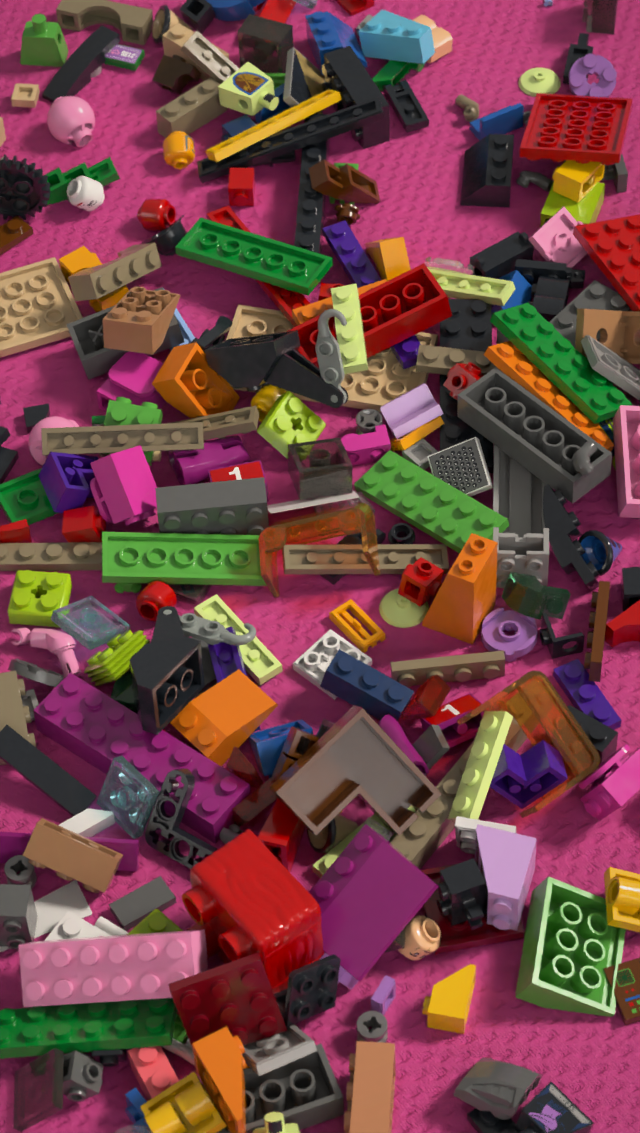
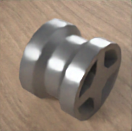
M374 409L360 411L356 416V434L361 435L375 432V426L382 425L381 414Z
M17 855L6 862L4 870L7 884L31 885V889L35 886L37 881L34 865L28 862L29 858Z
M377 1011L363 1013L357 1020V1040L386 1043L388 1031L385 1016Z

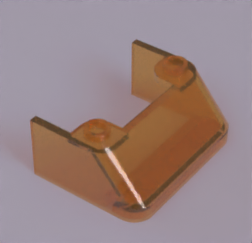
M356 503L280 520L264 529L259 536L261 576L274 598L280 597L276 551L282 550L284 545H304L361 533L363 554L374 575H380L375 516L370 506L365 503Z
M540 671L528 672L456 720L461 725L482 711H506L515 718L533 746L544 740L561 753L568 779L519 814L522 818L545 807L594 772L600 763L598 751L547 676Z

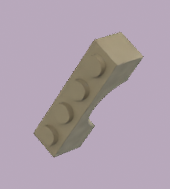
M61 0L56 9L60 28L80 32L91 25L108 24L116 27L121 32L123 41L145 45L152 32L154 22L151 9L108 0Z
M155 242L133 245L118 252L119 258L113 261L83 269L69 276L68 279L75 301L98 299L162 267Z

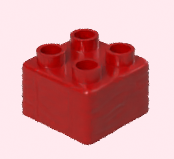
M250 829L237 835L232 841L226 843L191 868L190 879L192 888L182 894V901L189 915L196 923L187 928L186 931L205 929L207 960L217 954L226 964L259 952L273 993L275 994L287 989L288 977L293 970L318 961L324 955L321 909L318 902Z

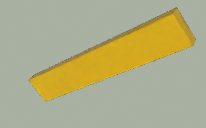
M328 89L205 151L207 157L218 162L341 101V95L337 91Z

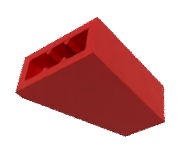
M278 798L258 838L283 866L291 872L306 827Z

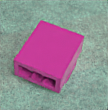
M131 351L125 353L111 367L109 378L96 391L99 408L107 412L109 400L116 401L117 397H125L132 401L131 404L142 406V402H151L158 406L157 409H161L167 402L152 385V382L164 363L144 353Z
M141 445L110 454L90 463L95 478L90 482V488L99 512L105 521L113 522L114 524L125 521V524L129 525L156 515L154 509H157L155 491L157 486Z
M625 744L605 759L578 784L581 789L592 784L589 787V791L580 800L584 803L586 811L599 821L620 808L640 790V747L623 758V755L630 749Z

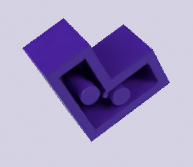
M58 452L49 453L38 476L54 512L63 513L65 510L82 508L86 498H94L90 482L95 478L90 463L98 460V457Z
M544 740L521 755L504 744L490 787L521 809H524L568 779L562 754Z

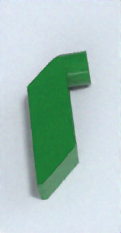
M390 60L372 80L381 92L385 85H397L411 69L420 72L425 63L419 64Z

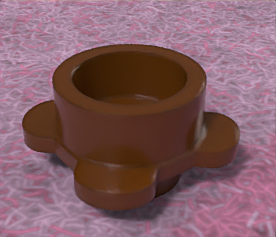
M347 203L335 206L338 222L346 221L348 225H353L356 223V220L360 219L358 207Z

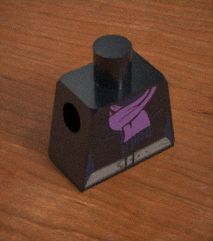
M550 1082L522 1109L515 1129L518 1133H590L594 1123L553 1082Z

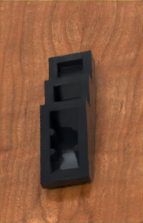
M101 25L68 58L49 83L42 97L53 103L58 97L76 95L91 82L90 74L106 62L105 54L120 42V35Z

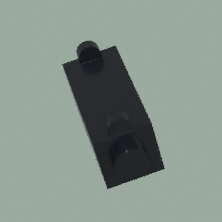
M516 232L470 257V275L499 279L515 271L517 259L533 260L534 246L528 240V235L525 232L521 234Z

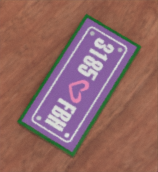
M117 44L105 54L106 62L103 64L136 71L145 57V53L142 49Z

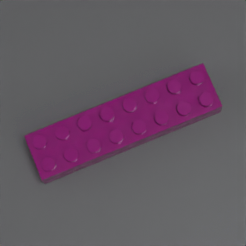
M71 672L33 710L36 727L39 732L154 805L165 777L170 771L179 768H186L191 771L195 778V786L181 822L215 844L220 839L219 834L222 829H228L252 804L250 784L162 730L158 735L144 731L138 714ZM181 776L177 777L176 781L179 782L178 788L183 787L184 784L181 782ZM167 800L164 805L165 812L174 816L176 811L175 805Z

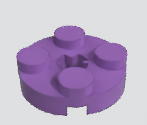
M587 54L579 58L571 67L568 75L570 90L573 95L609 97L616 85L617 72L606 58ZM588 74H595L599 82H593L590 85L587 83L589 78H586Z
M498 608L490 612L483 620L481 641L489 652L504 650L505 661H515L518 657L529 653L536 645L538 634L536 621L532 615L523 609L514 608L513 611H504V608ZM514 630L516 632H514L513 636L504 635L503 631L510 632Z

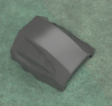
M482 1058L455 1089L454 1096L480 1111H490L495 1117L507 1120L512 1118L518 1106L527 1100L530 1091L539 1085L542 1075L511 1063L492 1058Z

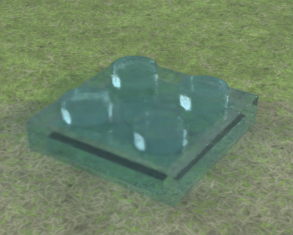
M93 596L54 610L51 621L89 650L106 644L117 634L122 635L130 628L126 621Z
M123 756L113 758L96 803L104 811L113 812L114 821L135 839L143 835L160 791Z

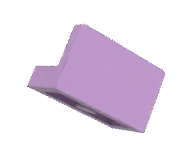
M425 383L380 407V411L396 439L443 414L439 404L435 401Z

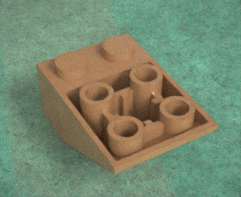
M145 287L131 288L102 319L104 348L154 354L164 341L180 299V294L171 293L169 290H146Z

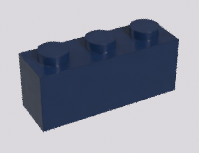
M340 649L326 669L320 684L321 688L353 706L356 705L363 708L369 715L378 720L390 714L398 722L414 693L408 687Z

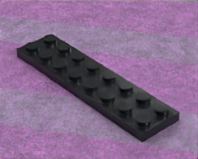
M448 299L452 316L440 322V347L485 352L489 346H492L491 304L478 299ZM440 374V408L443 412L440 416L444 422L440 426V451L477 437L481 444L488 471L493 473V443L458 417V400L454 399L449 394L451 391L443 385L447 375Z

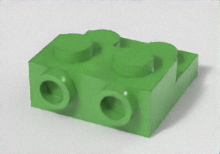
M117 397L116 401L109 400L104 426L161 424L162 411L157 409L158 406L154 403L142 402V406L131 404L132 401L125 397ZM155 451L144 452L147 463L152 466ZM101 453L99 456L105 457L113 453Z

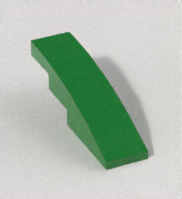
M108 157L89 168L84 162L65 173L60 168L47 173V182L51 184L50 198L47 205L69 200L67 196L68 185L79 176H86L98 181L103 187L119 180V174L111 158Z

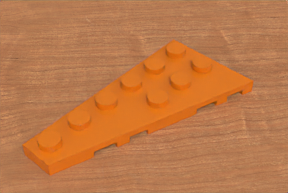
M511 341L487 348L484 356L500 371L611 452L615 445L598 423L594 424Z

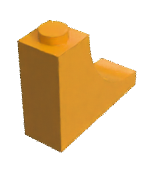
M404 237L387 238L365 243L366 253L372 257L381 280L386 279L389 281L411 270Z

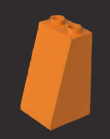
M471 533L424 617L422 626L473 645L482 629L483 620L492 612L496 605L498 542Z

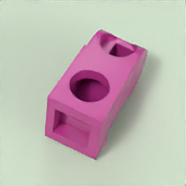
M386 425L375 426V432L361 435L349 433L343 436L340 440L342 461L348 465L378 462L391 450Z

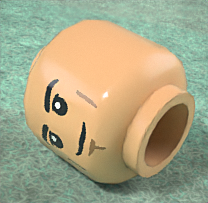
M418 915L411 919L395 939L397 949L406 958L418 961L438 949L441 932L434 920Z

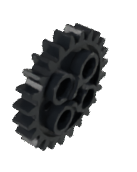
M4 155L3 160H0V214L3 215L4 220L8 216H12V218L21 216L22 219L26 220L27 214L35 217L36 211L41 213L43 207H47V202L50 198L51 184L47 182L48 176L42 175L43 169L35 170L36 163L27 165L26 158L20 162L17 161V156L15 155L12 160H9L7 155Z

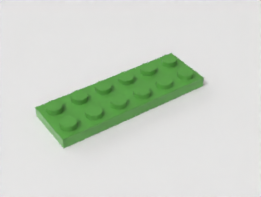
M391 450L354 484L358 493L458 553L461 552L471 533L493 540V527H499V533H503L510 526L506 517Z
M102 532V583L149 584L152 581H161L166 584L268 586L266 535Z

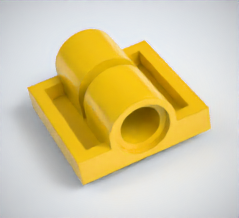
M609 867L604 872L607 925L640 933V874Z
M192 1072L140 1106L145 1115L144 1118L153 1133H217L227 1126L195 1072Z

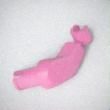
M24 627L12 630V632L20 634V640L11 641L13 645L31 642V647L48 649L54 655H58L64 678L70 672L75 675L81 673L73 650L76 642L71 635L62 631L45 628H34L30 631Z

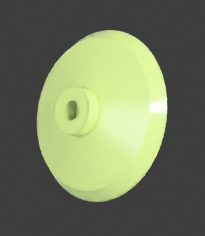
M532 68L520 76L518 85L525 94L536 97L537 93H556L561 86V81L558 75L550 69Z
M399 588L387 593L380 601L379 612L381 617L388 624L398 628H409L420 624L429 610L428 602H425L420 607L398 594Z

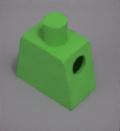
M43 14L34 15L32 21L26 22L23 31L21 65L62 67L67 59L68 47L60 25L57 22H46V16Z

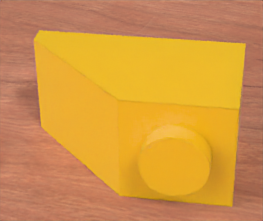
M567 160L562 166H558L553 173V192L579 202L603 178L605 165L600 162L590 161L589 163L581 164L575 160Z
M469 964L433 985L431 997L426 996L422 1014L427 1015V1027L464 1034L476 981V965Z

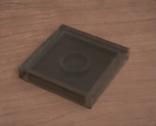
M54 1048L15 1071L13 1129L22 1132L63 1109V1051Z

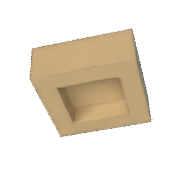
M15 83L11 98L12 106L36 108L40 93L39 85Z

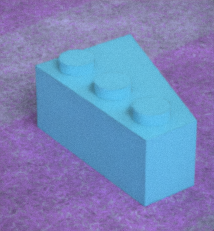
M383 9L358 31L362 52L365 57L424 64L435 53L431 27Z

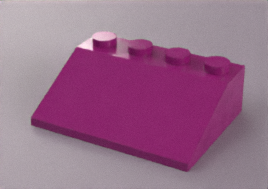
M367 824L362 827L309 892L318 902L321 909L323 951L329 956L332 954L340 958V965L358 981L364 978L439 887L389 841Z

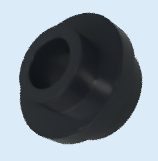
M398 523L389 531L388 541L390 544H414L415 532L410 525Z

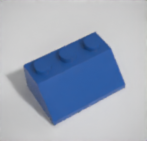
M318 11L305 15L307 41L321 75H323L324 54L347 46H351L365 68L368 67L354 31L349 25L329 12Z

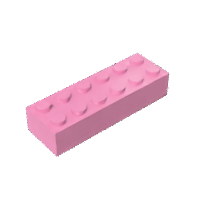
M205 929L35 941L18 945L23 1007L172 998L168 984L208 970Z

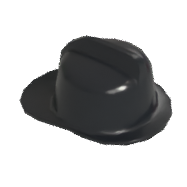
M184 215L165 230L140 244L155 242L159 254L164 256L175 255L176 245L187 234L180 221Z

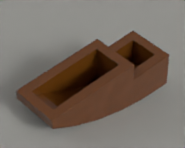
M323 159L309 168L312 189L324 195L356 203L378 204L381 202L377 182L348 164L338 168Z

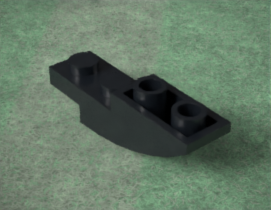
M548 484L544 487L543 516L545 528H549V542L562 569L568 575L577 570L585 585L593 591L599 587L596 577L600 574L592 561L586 563L582 556L586 551L577 539L582 535L577 528L581 523L573 511L568 513L563 506L567 501L559 489L554 491Z

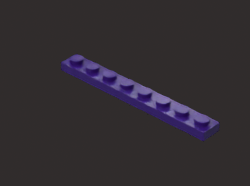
M346 221L322 228L325 240L352 284H357V288L381 281L380 276ZM416 335L390 347L403 370L415 366L417 363L420 342Z

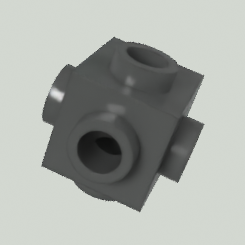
M73 1051L55 1059L50 1088L67 1095L69 1100L82 1102L100 1093L104 1065L93 1060L90 1055Z

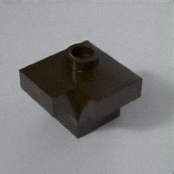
M163 55L152 81L162 89L181 95L183 88L190 82H198L202 73L195 66L186 63V60L178 55H173V57Z

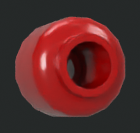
M147 199L139 208L137 216L144 229L148 231H163L175 222L176 211L174 206L166 199Z
M161 581L150 582L138 594L136 599V607L139 614L144 619L156 622L160 608L165 606L175 608L177 603L174 590L168 584Z

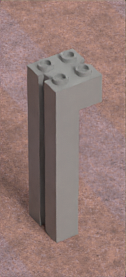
M494 445L493 510L506 517L510 525L503 533H499V527H493V541L498 542L496 588L509 589L514 588V584H525V588L547 589L549 528H545L543 516V491L547 484Z

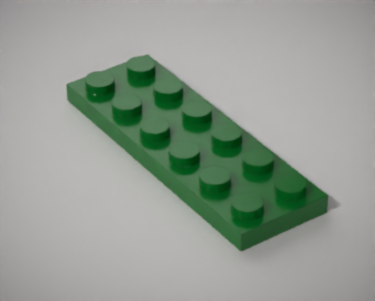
M201 217L175 247L176 255L307 296L310 295L333 266L332 257Z
M527 302L493 313L490 322L594 424L614 417L620 405L632 406V403L625 397L623 392L618 390L606 377L592 369L589 360L573 347L571 342L565 339L550 322L539 314L534 306Z
M173 998L65 1004L44 1007L34 1006L19 1009L6 1008L0 1010V1059L67 1054L73 1051L92 1052L172 1045L177 1008Z

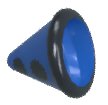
M597 530L586 531L578 540L586 551L582 555L586 563L592 561L600 574L599 576L609 571L612 563L622 551L620 543L608 538Z

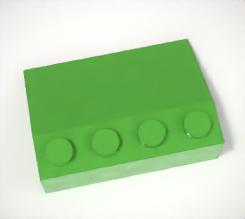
M549 876L532 891L516 998L542 1008L608 1017L615 1015L616 997L614 989L618 964L622 962L626 929L607 925L606 899ZM615 965L611 988L603 968Z

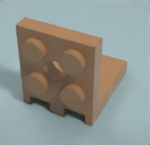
M577 309L575 348L587 358L580 341L586 335L597 340L596 335L599 330V342L630 364H640V311Z

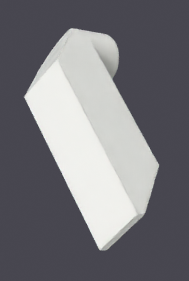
M87 808L59 824V826L83 837H92L115 824V819L111 811Z

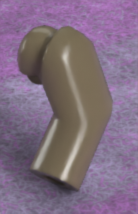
M460 94L456 98L455 104L464 109L463 115L465 120L469 122L477 120L479 118V104Z

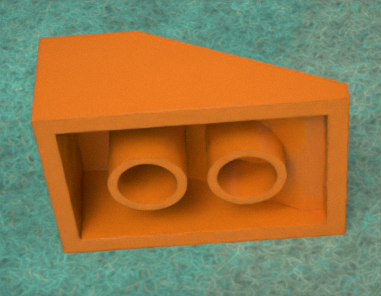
M197 342L173 347L152 382V385L167 403L191 419L231 411L240 399L230 384L208 366L206 354Z
M238 669L190 701L170 723L208 759L222 766L273 712L278 704Z
M226 1026L192 1043L196 1074L226 1123L230 1133H246L244 1069L247 1068V1065L242 1056L245 1053V1049L240 1038L237 1035L232 1037Z

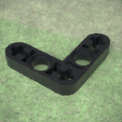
M179 768L170 771L165 777L145 830V839L153 849L191 869L195 864L201 862L204 857L209 856L218 849L179 828L195 786V778L192 772L186 768ZM181 776V782L184 786L178 788L179 782L176 781V778ZM167 800L175 805L176 811L174 816H169L165 812L164 805ZM161 829V835L167 839L158 840L159 834L156 833V830ZM181 840L186 841L190 846L188 856H184L179 851L178 846Z

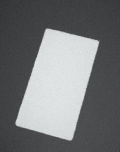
M354 490L267 505L270 513H277L359 498Z
M76 880L34 901L37 912L34 938L51 932L68 910L82 919L92 915V911ZM0 946V952L10 949L9 947Z

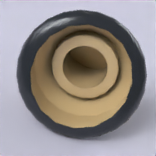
M162 5L154 18L152 36L156 44H161L163 42L162 35L178 23L191 31L192 29L172 12L167 5Z
M338 814L317 835L307 829L308 840L314 851L319 854H325L357 829L358 825Z

